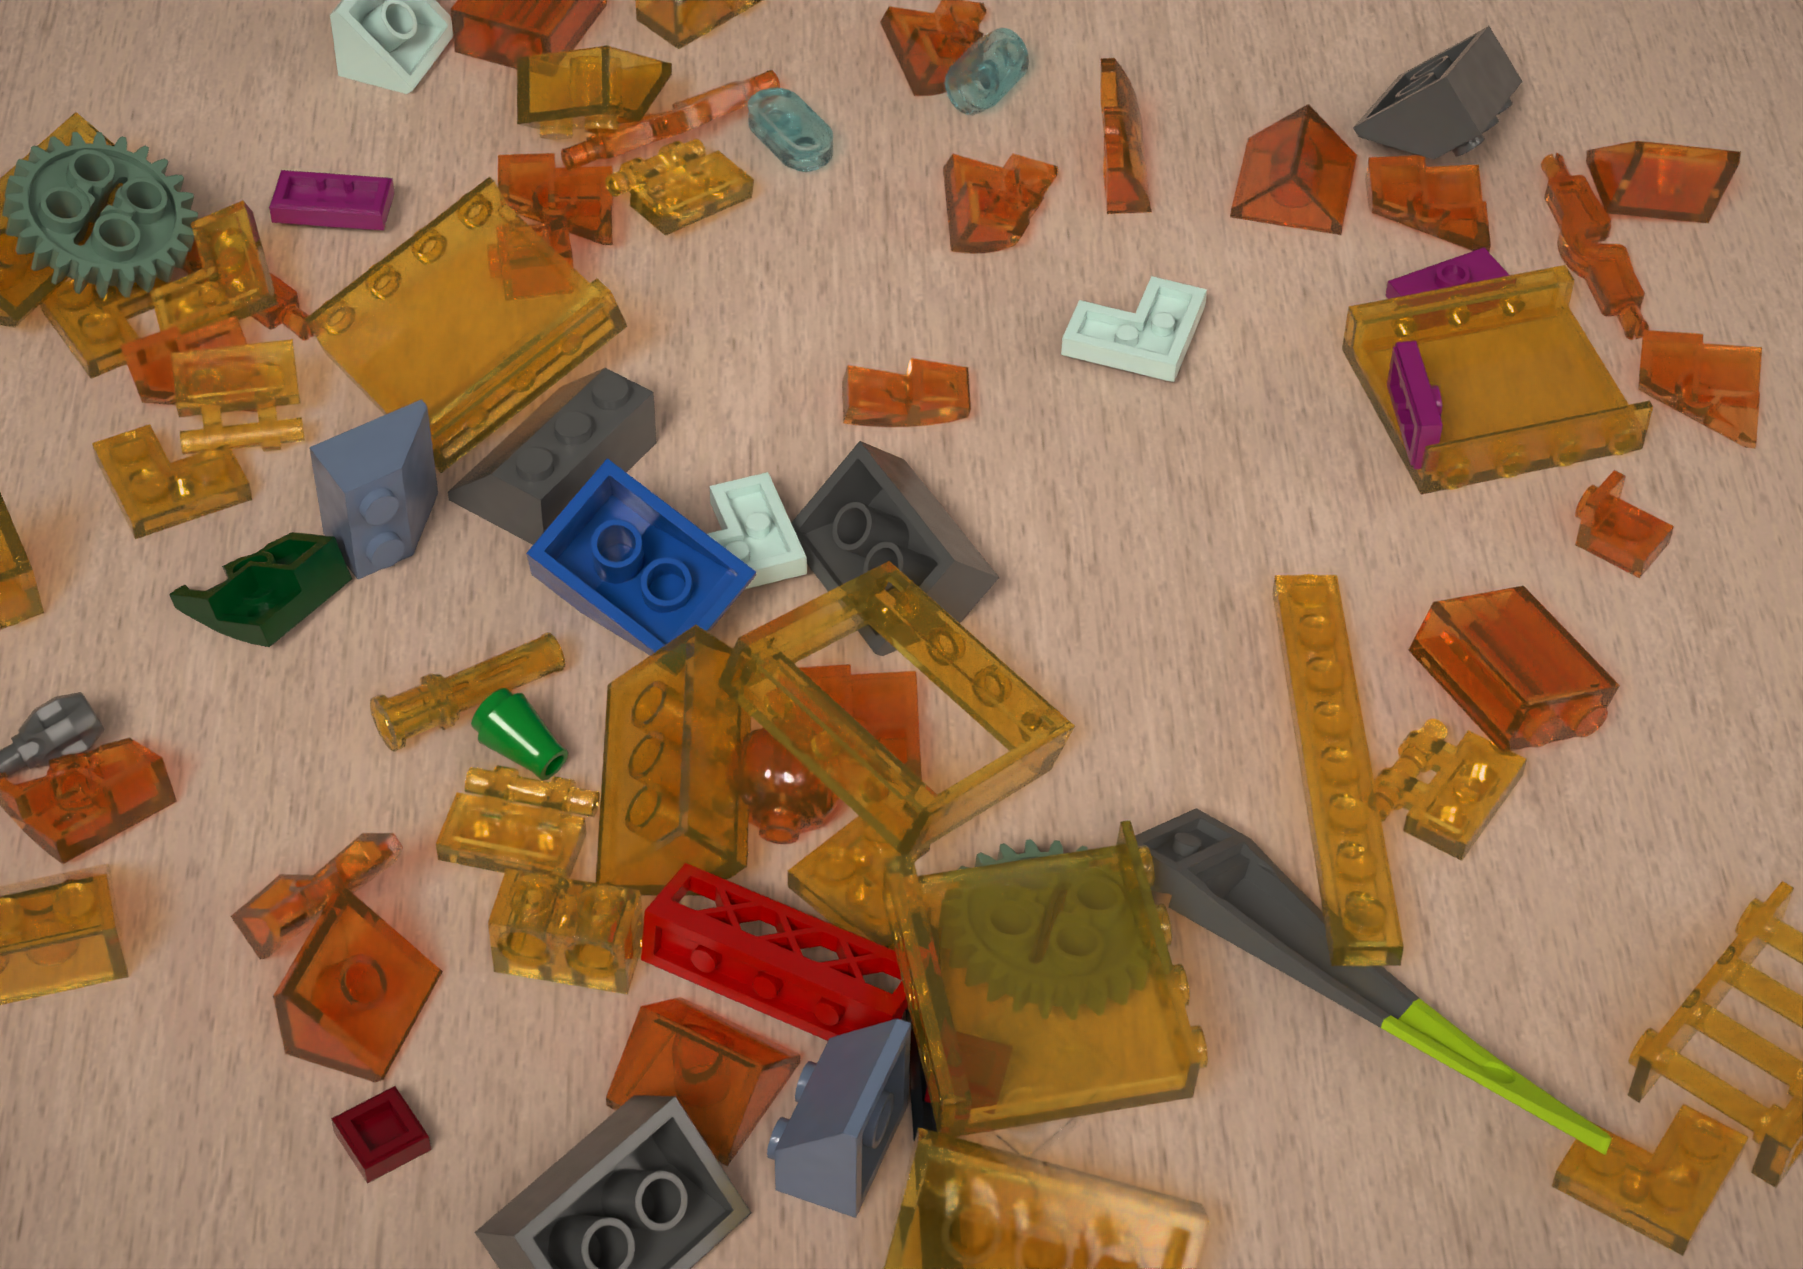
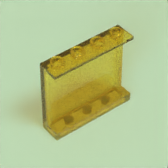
M490 176L304 319L325 354L384 415L421 399L428 407L435 468L440 473H443L627 327V323L612 292L598 278L589 283L505 203L495 181Z
M1566 265L1348 307L1342 351L1421 495L1447 489H1457L1462 486L1500 478H1511L1519 474L1558 466H1569L1574 463L1612 455H1623L1631 451L1643 449L1653 405L1650 401L1629 405L1569 308L1575 280ZM1417 341L1430 385H1437L1441 393V420L1443 427L1440 443L1425 446L1421 469H1414L1413 465H1410L1387 389L1392 350L1396 342Z
M1131 820L1120 822L1117 844L1115 846L917 876L912 854L884 858L882 898L940 1140L1193 1098L1199 1069L1206 1068L1208 1064L1206 1041L1200 1025L1190 1026L1185 1006L1189 1005L1190 1000L1187 975L1182 964L1172 965L1167 947L1172 942L1169 914L1164 904L1155 905L1150 889L1154 885L1155 879L1152 856L1147 845L1138 846Z

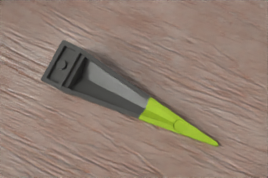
M1196 808L1124 840L1117 864L1139 876L1141 883L1147 888L1172 895L1168 908L1606 1155L1612 1140L1607 1132L1510 1068L1421 1000L1327 917L1251 838Z

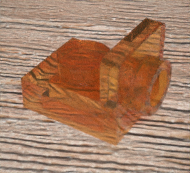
M1614 470L1599 487L1595 485L1589 486L1581 497L1575 511V517L1581 520L1575 545L1641 578L1670 543L1674 526L1620 499L1626 475Z

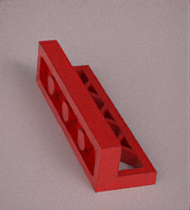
M688 863L683 864L644 911L642 961L826 1041L834 1036L890 1020H902L903 1013L928 978L929 965ZM688 891H692L715 901L717 907L694 910L679 902ZM760 920L774 926L777 933L755 936L742 930L740 923ZM822 946L836 952L839 959L816 962L803 956L800 949ZM883 972L902 981L893 993H889L866 983L863 975Z

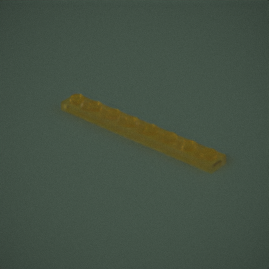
M1275 575L1272 593L1331 966H1401L1404 945L1337 575Z

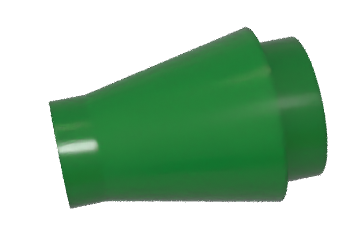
M501 688L493 692L482 702L472 718L471 726L478 732L480 744L533 772L542 781L548 780L555 775L568 758V751L558 743L522 693L513 694L507 688Z

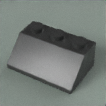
M1488 26L1399 75L1353 129L1360 138L1433 160L1451 150L1458 157L1474 149L1485 140L1483 133L1499 122L1497 115L1513 104L1510 97L1523 81L1492 29Z
M607 368L561 386L448 491L449 501L534 545L607 458L627 473L656 444L654 392Z
M862 441L857 443L791 523L807 557L808 566L873 652L880 656H885L960 624L999 579V576L905 459Z
M634 1095L476 1230L475 1234L499 1269H690L751 1214V1211L675 1096Z

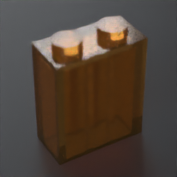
M457 0L450 9L455 52L552 79L607 6V0Z
M1525 586L1433 602L1408 649L1502 753L1532 746L1541 747L1550 742L1591 735L1605 722L1608 716L1607 707L1620 687L1609 673Z

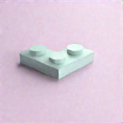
M1151 276L1136 313L1079 300L1062 337L1061 355L1174 382L1205 308L1207 289Z
M768 472L710 486V504L722 530L707 533V535L756 571L755 578L745 589L807 574V557Z

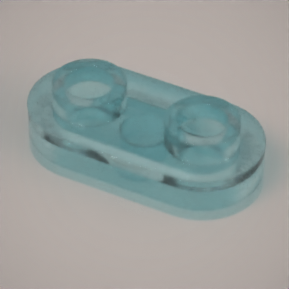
M998 28L980 37L948 69L945 77V88L948 98L957 110L966 115H976L993 107L1026 74L1029 66V56L1026 45L1020 36L1008 28Z
M768 88L755 93L749 99L748 126L750 130L784 165L800 172H811L824 167L830 162L833 157L832 129L796 93L783 88Z

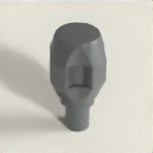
M77 692L56 696L32 711L19 728V733L11 737L13 743L0 750V781L25 766L32 769L37 765L48 766L67 763L91 748L104 732V727L83 693Z

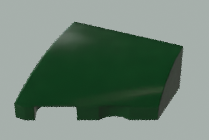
M291 532L268 543L256 553L240 557L222 566L227 580L206 591L189 589L186 585H183L169 595L177 610L214 631L236 640L270 647L352 580V577L334 536Z

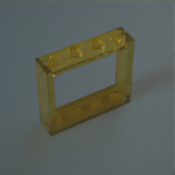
M890 561L738 637L717 683L721 689L905 859H908L1049 772L1075 727ZM888 582L896 587L889 591L885 590ZM869 624L1007 748L1009 752L941 793L936 794L799 669L795 663Z

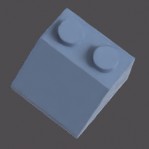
M422 399L309 447L323 534L335 537L346 565L358 580L381 569L391 567L414 554L437 498L438 487L428 407Z
M894 1019L831 1037L818 1063L808 1061L805 1064L795 1091V1101L798 1104L790 1119L785 1117L779 1118L768 1145L767 1157L775 1160L776 1191L854 1218L857 1217L908 1106L911 1023Z

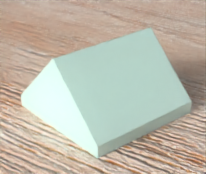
M341 0L330 14L338 76L408 94L414 90L461 26L436 0Z

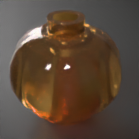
M778 718L763 728L755 729L748 733L733 747L726 766L727 796L733 810L740 819L758 827L759 835L764 840L775 844H791L799 839L800 834L820 830L835 820L841 812L847 796L848 769L839 747L829 737L820 734L819 729L813 723L799 718Z

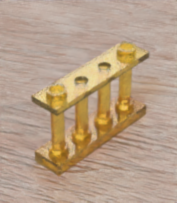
M1783 881L1765 903L1758 898L1751 901L1735 928V933L1738 936L1660 1032L1651 1027L1645 1031L1635 1045L1628 1061L1630 1065L1636 1068L1628 1096L1640 1103L1659 1078L1663 1076L1754 1132L1752 1140L1761 1145L1751 1173L1777 1188L1803 1153V1061L1718 1011L1716 1007L1734 987L1803 1029V996L1751 966L1767 944L1803 965V933L1783 922L1794 887ZM1699 1031L1788 1085V1094L1793 1098L1785 1109L1776 1104L1768 1108L1681 1055L1680 1052L1696 1032Z

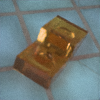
M911 358L906 373L899 374L847 365L842 380L843 423L872 427H915L967 418L971 410L968 367Z

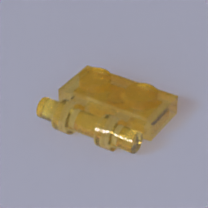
M693 139L686 143L674 141L664 145L659 149L658 155L646 160L636 157L620 165L618 172L606 177L605 185L608 192L614 197L626 192L631 193L629 206L666 236L752 198L754 179L720 151L706 155L703 143L699 139Z
M293 339L171 353L176 408L179 418L202 415L203 419L202 429L180 431L183 455L207 452L208 458L227 456V450L262 446L263 452L282 450L281 444L305 441L302 417L278 420L277 406L301 404ZM257 409L259 422L223 426V412Z
M1428 719L1420 730L1409 732L1398 748L1399 758L1391 768L1386 767L1382 769L1370 785L1371 795L1364 803L1363 810L1370 819L1376 822L1385 821L1392 810H1399L1401 808L1409 810L1406 814L1404 832L1462 861L1523 776L1527 759L1469 730L1459 744L1454 746L1444 741L1448 735L1447 727L1437 719ZM1429 770L1437 772L1429 784L1416 779L1420 772H1427Z
M497 765L493 771L470 767L465 779V792L482 795L483 797L456 793L436 841L438 860L567 886L586 837L585 817L570 814L594 817L599 805V792L576 787L575 780L556 776L552 778L551 782L519 776L518 769ZM513 802L522 803V804H528V805H533V806H538V807H540V808H535V807H530V806H525V805H520V804H514Z

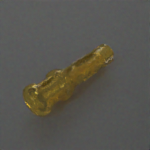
M546 632L539 638L499 655L492 656L487 660L445 678L438 673H429L420 678L419 685L387 698L383 694L377 695L370 699L371 715L385 745L395 752L404 748L406 740L435 727L441 730L453 727L455 722L459 720L461 712L482 704L488 696L501 688H507L511 692L549 674L563 671L566 665L565 657L556 638L551 633Z

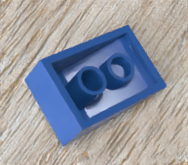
M608 458L526 553L531 575L580 613L675 672L756 576L755 570Z

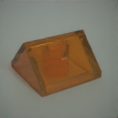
M1309 104L1303 106L1248 138L1230 218L1341 235L1357 154Z
M1633 141L1587 150L1586 163L1604 210L1608 214L1709 223L1740 164L1741 152Z
M344 885L335 889L274 993L273 999L285 1054L376 1083L384 1080L443 971Z
M682 997L643 1005L639 1009L608 1090L606 1106L617 1110L634 1095L675 1096L717 1161L728 1166L801 1063V1056Z

